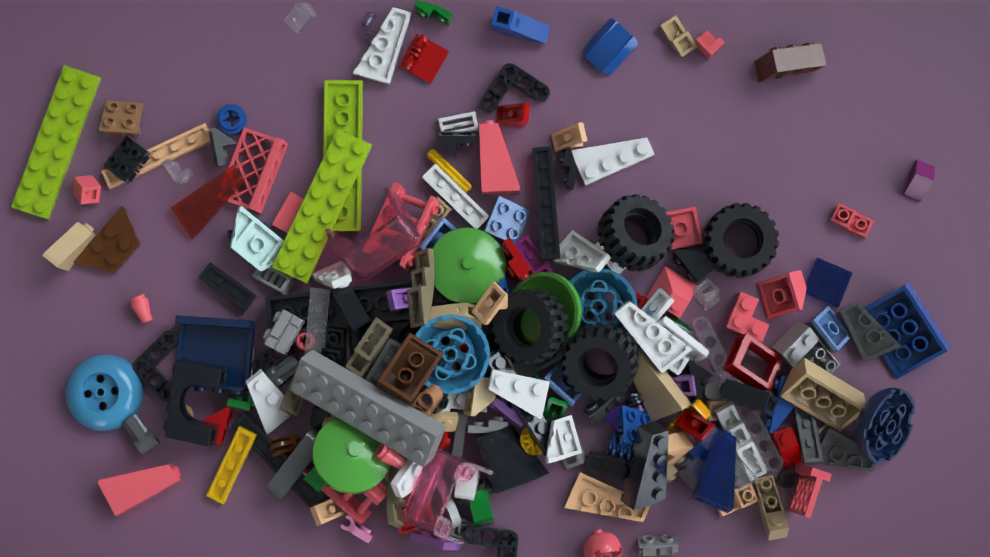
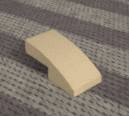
M677 15L659 25L680 57L697 48L690 33L684 29Z

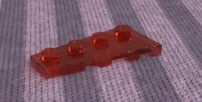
M232 165L171 207L191 239H194L245 180L235 165Z

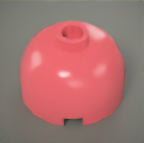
M602 529L593 531L592 535L585 540L583 545L584 557H619L623 554L618 538L610 532H603Z

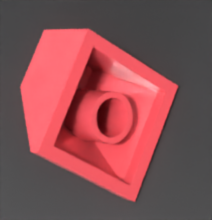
M664 266L646 298L649 300L661 288L675 300L666 312L676 318H680L698 285Z
M801 270L758 282L768 319L802 310L807 288Z

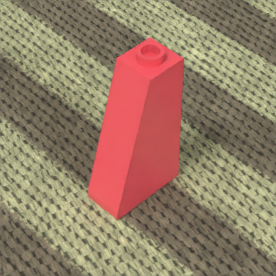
M491 120L483 121V124H479L482 195L520 193V185L499 124Z
M167 464L101 479L97 483L114 515L118 516L182 480L179 468L173 464Z

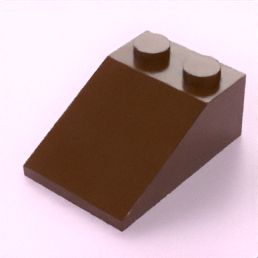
M410 333L379 378L377 387L411 406L436 368L443 353Z

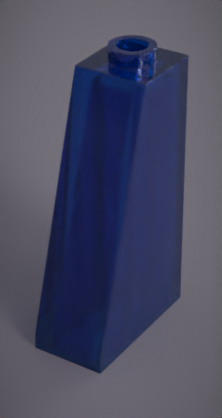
M721 429L717 430L712 436L691 498L729 513L734 507L736 437L731 435L730 431Z

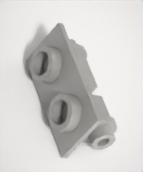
M665 534L654 537L645 535L637 537L639 555L656 556V549H660V555H674V553H678L679 544L676 535Z

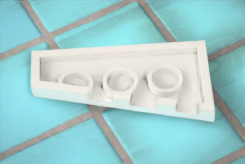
M392 8L377 36L374 37L369 49L363 55L358 67L354 70V75L390 85L412 15L411 12Z

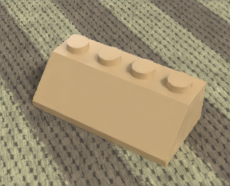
M803 358L791 369L780 393V397L840 432L859 416L861 409L866 403L864 393L806 358Z

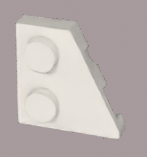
M572 415L552 420L545 459L546 464L582 453Z

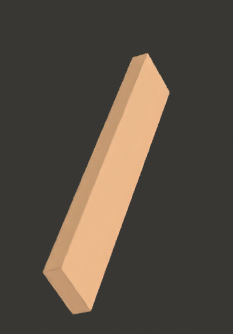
M205 123L148 149L147 151L151 153L150 159H148L145 165L140 163L143 168L137 166L136 169L140 172L138 173L134 170L133 172L137 174L135 177L211 143L207 125ZM107 168L101 171L109 189L125 183Z

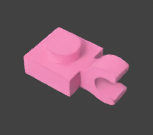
M347 515L345 518L350 520V526L341 524L340 527L369 543L374 536L371 534L372 530L364 525H361V527L356 525L355 520Z

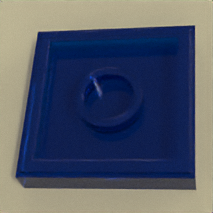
M816 258L806 282L807 289L805 295L839 308L853 272Z

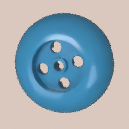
M602 268L599 273L584 270L569 281L576 289L581 301L582 317L578 330L580 328L584 329L588 324L595 326L596 322H602L603 326H607L608 323L613 324V328L617 330L620 327L624 330V335L628 333L624 326H619L621 322L613 313L628 300L637 306L634 290L623 276L612 270ZM589 292L595 294L594 300L588 299L587 295ZM608 293L614 295V300L611 302L606 299ZM598 303L603 304V309H598ZM588 311H592L594 313L593 319H588L586 317ZM608 312L612 313L613 319L611 321H608L605 318V315Z
M442 315L428 321V324L422 326L415 335L443 353L442 362L437 364L425 384L427 387L437 385L444 394H457L472 388L484 376L489 365L490 348L485 334L473 321L458 315ZM456 319L464 322L467 329L466 331L462 328L446 330L433 327V325L440 320ZM443 337H448L450 339V343L448 345H444L442 343ZM462 344L468 346L467 352H461L460 346ZM453 350L455 356L449 357L448 351ZM458 362L461 365V368L458 371L454 370L452 367L453 363Z
M111 354L91 356L79 363L71 372L65 388L66 404L72 416L83 426L96 431L116 430L123 427L122 423L138 413L144 396L143 382L133 370V365L126 359ZM99 375L104 376V381L102 383H99L97 381ZM113 387H118L119 393L117 395L113 394ZM101 389L104 390V394L102 396H100ZM86 390H90L92 392V396L90 398H86ZM101 402L107 404L105 410H101V407H99Z

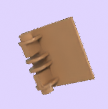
M106 100L99 132H104L106 135H120V133H122V136L126 134L133 135L134 137L140 135L141 128L139 123L144 103Z

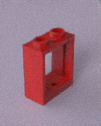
M748 333L736 337L722 369L745 385L769 391L774 385L773 380L781 368L780 363L783 358ZM747 348L769 363L762 379L740 365Z

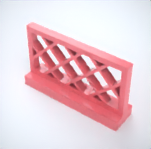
M244 127L217 198L262 214L288 143L283 139ZM247 134L254 135L256 142L247 146L245 142ZM267 140L272 141L271 148L264 151L261 143ZM258 145L261 153L252 157L249 149ZM246 151L249 159L240 163L239 155ZM263 157L265 164L257 169L254 161ZM251 163L254 171L245 175L242 167ZM240 169L243 177L233 181V171ZM257 175V184L250 187L247 179ZM245 181L248 189L239 193L235 184ZM232 186L235 195L229 198L225 197L226 189ZM250 192L252 197L249 205L243 203L240 197Z
M796 465L794 472L800 474L789 511L811 518L822 480L830 482L832 474L813 467Z

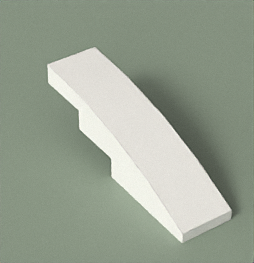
M729 402L714 410L749 481L751 482L767 473L757 448L750 438L744 423L740 420L734 404Z

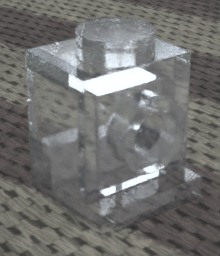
M708 278L693 289L696 303L705 311L714 308L718 301H720L719 292L721 290Z

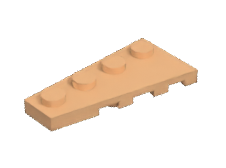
M579 472L564 508L644 522L651 505L632 510L620 500L621 495L625 494V492Z

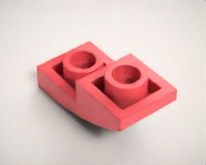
M839 203L831 221L866 239L874 220L858 214L856 210Z

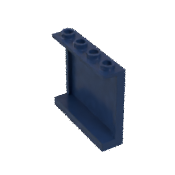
M176 315L175 323L180 324L176 360L185 358L228 367L225 387L219 389L212 388V392L224 393V389L231 390L230 394H242V391H249L245 381L251 377L256 322ZM201 385L192 386L194 391L206 392V388H210Z

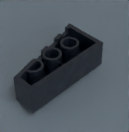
M655 421L638 426L633 446L635 453L629 462L628 467L631 468L629 477L625 479L624 483L626 490L620 499L632 510L666 500L669 430Z

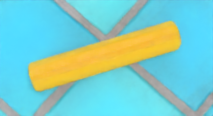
M431 149L427 153V157L465 193L471 190L472 185L435 149Z

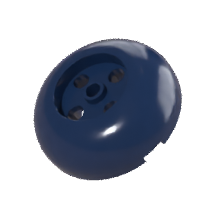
M885 388L872 395L864 404L857 419L855 437L860 452L868 460L876 464H882L885 460L891 461L905 446L913 428V424L910 423L911 416L915 414L914 400L909 392L900 388Z

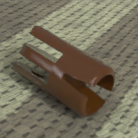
M298 434L269 438L268 443L279 442L269 447L270 451L280 450L273 453L272 456L291 454L300 443L296 442V440L302 438Z

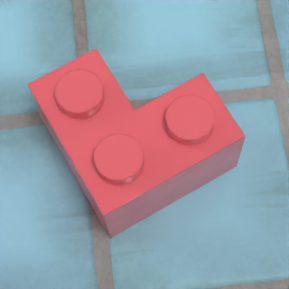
M743 292L737 293L723 329L739 336L748 333L762 343L769 324L752 317L759 299Z

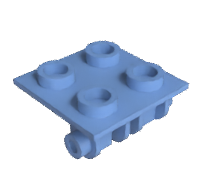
M498 196L484 231L491 236L494 235L503 240L510 238L515 244L520 239L531 211Z

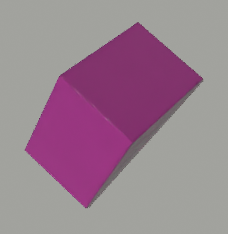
M917 159L903 195L921 202L934 182L935 166Z

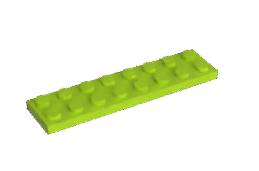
M65 65L63 66L13 200L12 208L47 220L50 219L100 84V77Z
M324 80L323 158L337 129L362 140V80ZM362 169L332 232H361Z
M339 129L336 130L272 268L308 284L368 157L372 144Z

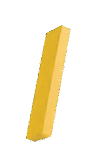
M241 426L238 427L206 494L207 497L222 505L225 504L257 434Z

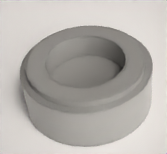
M715 381L706 384L705 397L710 401L719 400L721 398L719 393L721 384Z

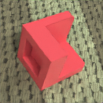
M709 31L704 32L694 41L697 48L708 60L725 43L720 37L716 40Z
M92 175L74 177L73 195L79 203H99L101 185Z

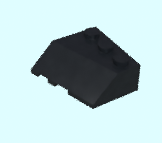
M512 425L475 438L495 494L549 474V471L536 455H531L524 451L520 443V435Z

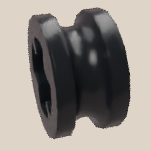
M641 393L625 398V402H628L627 407L634 408L643 404L644 400L640 399Z
M784 470L778 474L777 481L780 486L791 488L796 483V476L793 472ZM784 474H785V476H788V474H789V475H790V478H789V479L791 480V482H790V483H787V482H786V485H785V484L783 483L784 478H782V477H783Z

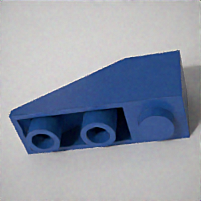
M497 6L491 23L492 31L545 45L551 27L518 12Z
M781 375L774 380L772 389L775 390L774 395L779 400L773 417H766L764 427L767 428V433H773L796 406L780 397V393L788 378Z

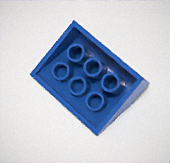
M909 281L865 307L869 314L901 345V347L882 355L896 379L944 354L951 347Z

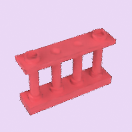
M394 182L362 251L374 259L377 254L381 253L399 260V265L408 272L415 262V252L418 251L433 216L438 212L439 202L434 196H430L428 202L406 195V190L403 186ZM406 202L424 209L421 218L417 219L398 212L400 203ZM398 219L417 226L412 237L390 229L392 220ZM389 236L408 243L405 253L402 254L382 246L384 238Z
M312 463L303 472L305 476L312 470L314 464ZM381 482L369 491L363 492L367 497L362 503L354 494L336 491L328 485L322 489L330 499L359 525L372 513L368 507L372 503L378 505L387 496V487Z

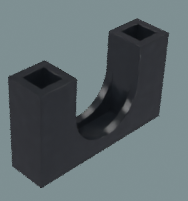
M185 358L176 360L173 366L174 378L170 385L171 397L167 404L168 417L164 423V437L207 447L216 444L219 425L200 421L192 417L186 408L185 398L188 390L193 385L215 389L225 387L228 367Z

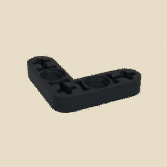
M507 63L502 67L481 98V108L487 113L493 112L512 85L538 102H545L549 98L550 90L547 85L515 64ZM512 68L513 74L515 75H509L507 81L510 83L507 84V82L503 80L507 73L505 70H510ZM523 78H528L531 81V85L524 88L521 86L520 81ZM497 83H502L505 89L503 92L498 93L494 90V86ZM534 83L537 84L535 88L539 91H541L542 89L545 90L544 94L546 96L542 95L541 97H538V92L534 89L533 93L530 92V90L534 86ZM492 92V94L496 96L492 100V104L494 106H488L487 108L485 107L486 103L484 101H489L491 99L492 95L489 93Z
M165 331L133 363L135 373L164 402H169L170 397L166 398L167 393L163 389L159 392L158 389L164 386L167 390H170V381L156 366L178 345L179 335L174 331ZM167 335H169V336H173V335H174V337H173L174 343H173V344H172V343H167V344L165 345V347L168 348L167 350H165V348H164L163 346L159 345L160 342H161L162 344H165V343L167 342V340H168V339L166 338ZM158 347L161 350V356L155 359L152 357L151 352L154 348ZM146 362L145 368L148 371H151L152 369L154 371L148 374L147 378H145L147 372L144 370L139 371V363ZM154 375H159L161 378V382L157 386L151 383V378Z
M467 526L462 531V538L466 543L498 547L497 557H502L505 553H510L511 557H517L518 535L512 530ZM472 530L473 533L481 534V542H479V537H472L470 540L467 537V533H470ZM489 531L495 534V539L492 542H487L485 539V535ZM510 533V536L513 537V541H509L508 544L507 541L500 539V536L508 537Z

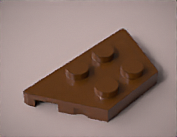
M121 206L76 258L75 264L112 273L118 272L141 245L125 207Z

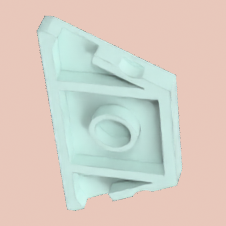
M239 206L230 248L257 270L263 271L274 264L284 240L246 209Z

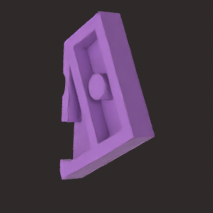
M419 530V533L411 532V541L442 550H461L462 543L448 540L446 536H431V532Z

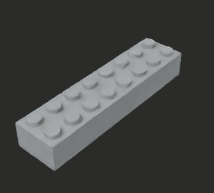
M314 350L300 358L290 388L291 391L423 468L434 458L447 426Z

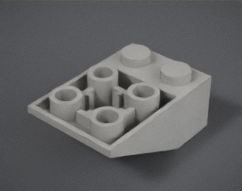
M797 321L771 347L775 353L783 358L782 361L790 369L794 368L803 358L808 359L831 374L840 366V363L814 331L800 321Z

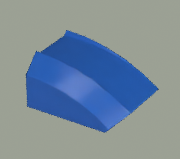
M610 18L585 46L583 52L585 58L599 71L611 75L635 50L638 42L616 20Z

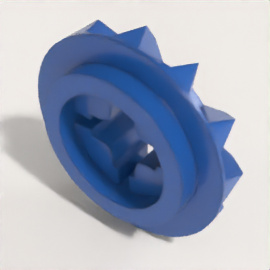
M228 104L218 111L216 123L224 133L235 135L242 131L246 125L247 116L240 106ZM230 112L234 118H239L234 121L233 126L230 122L226 121L230 119Z

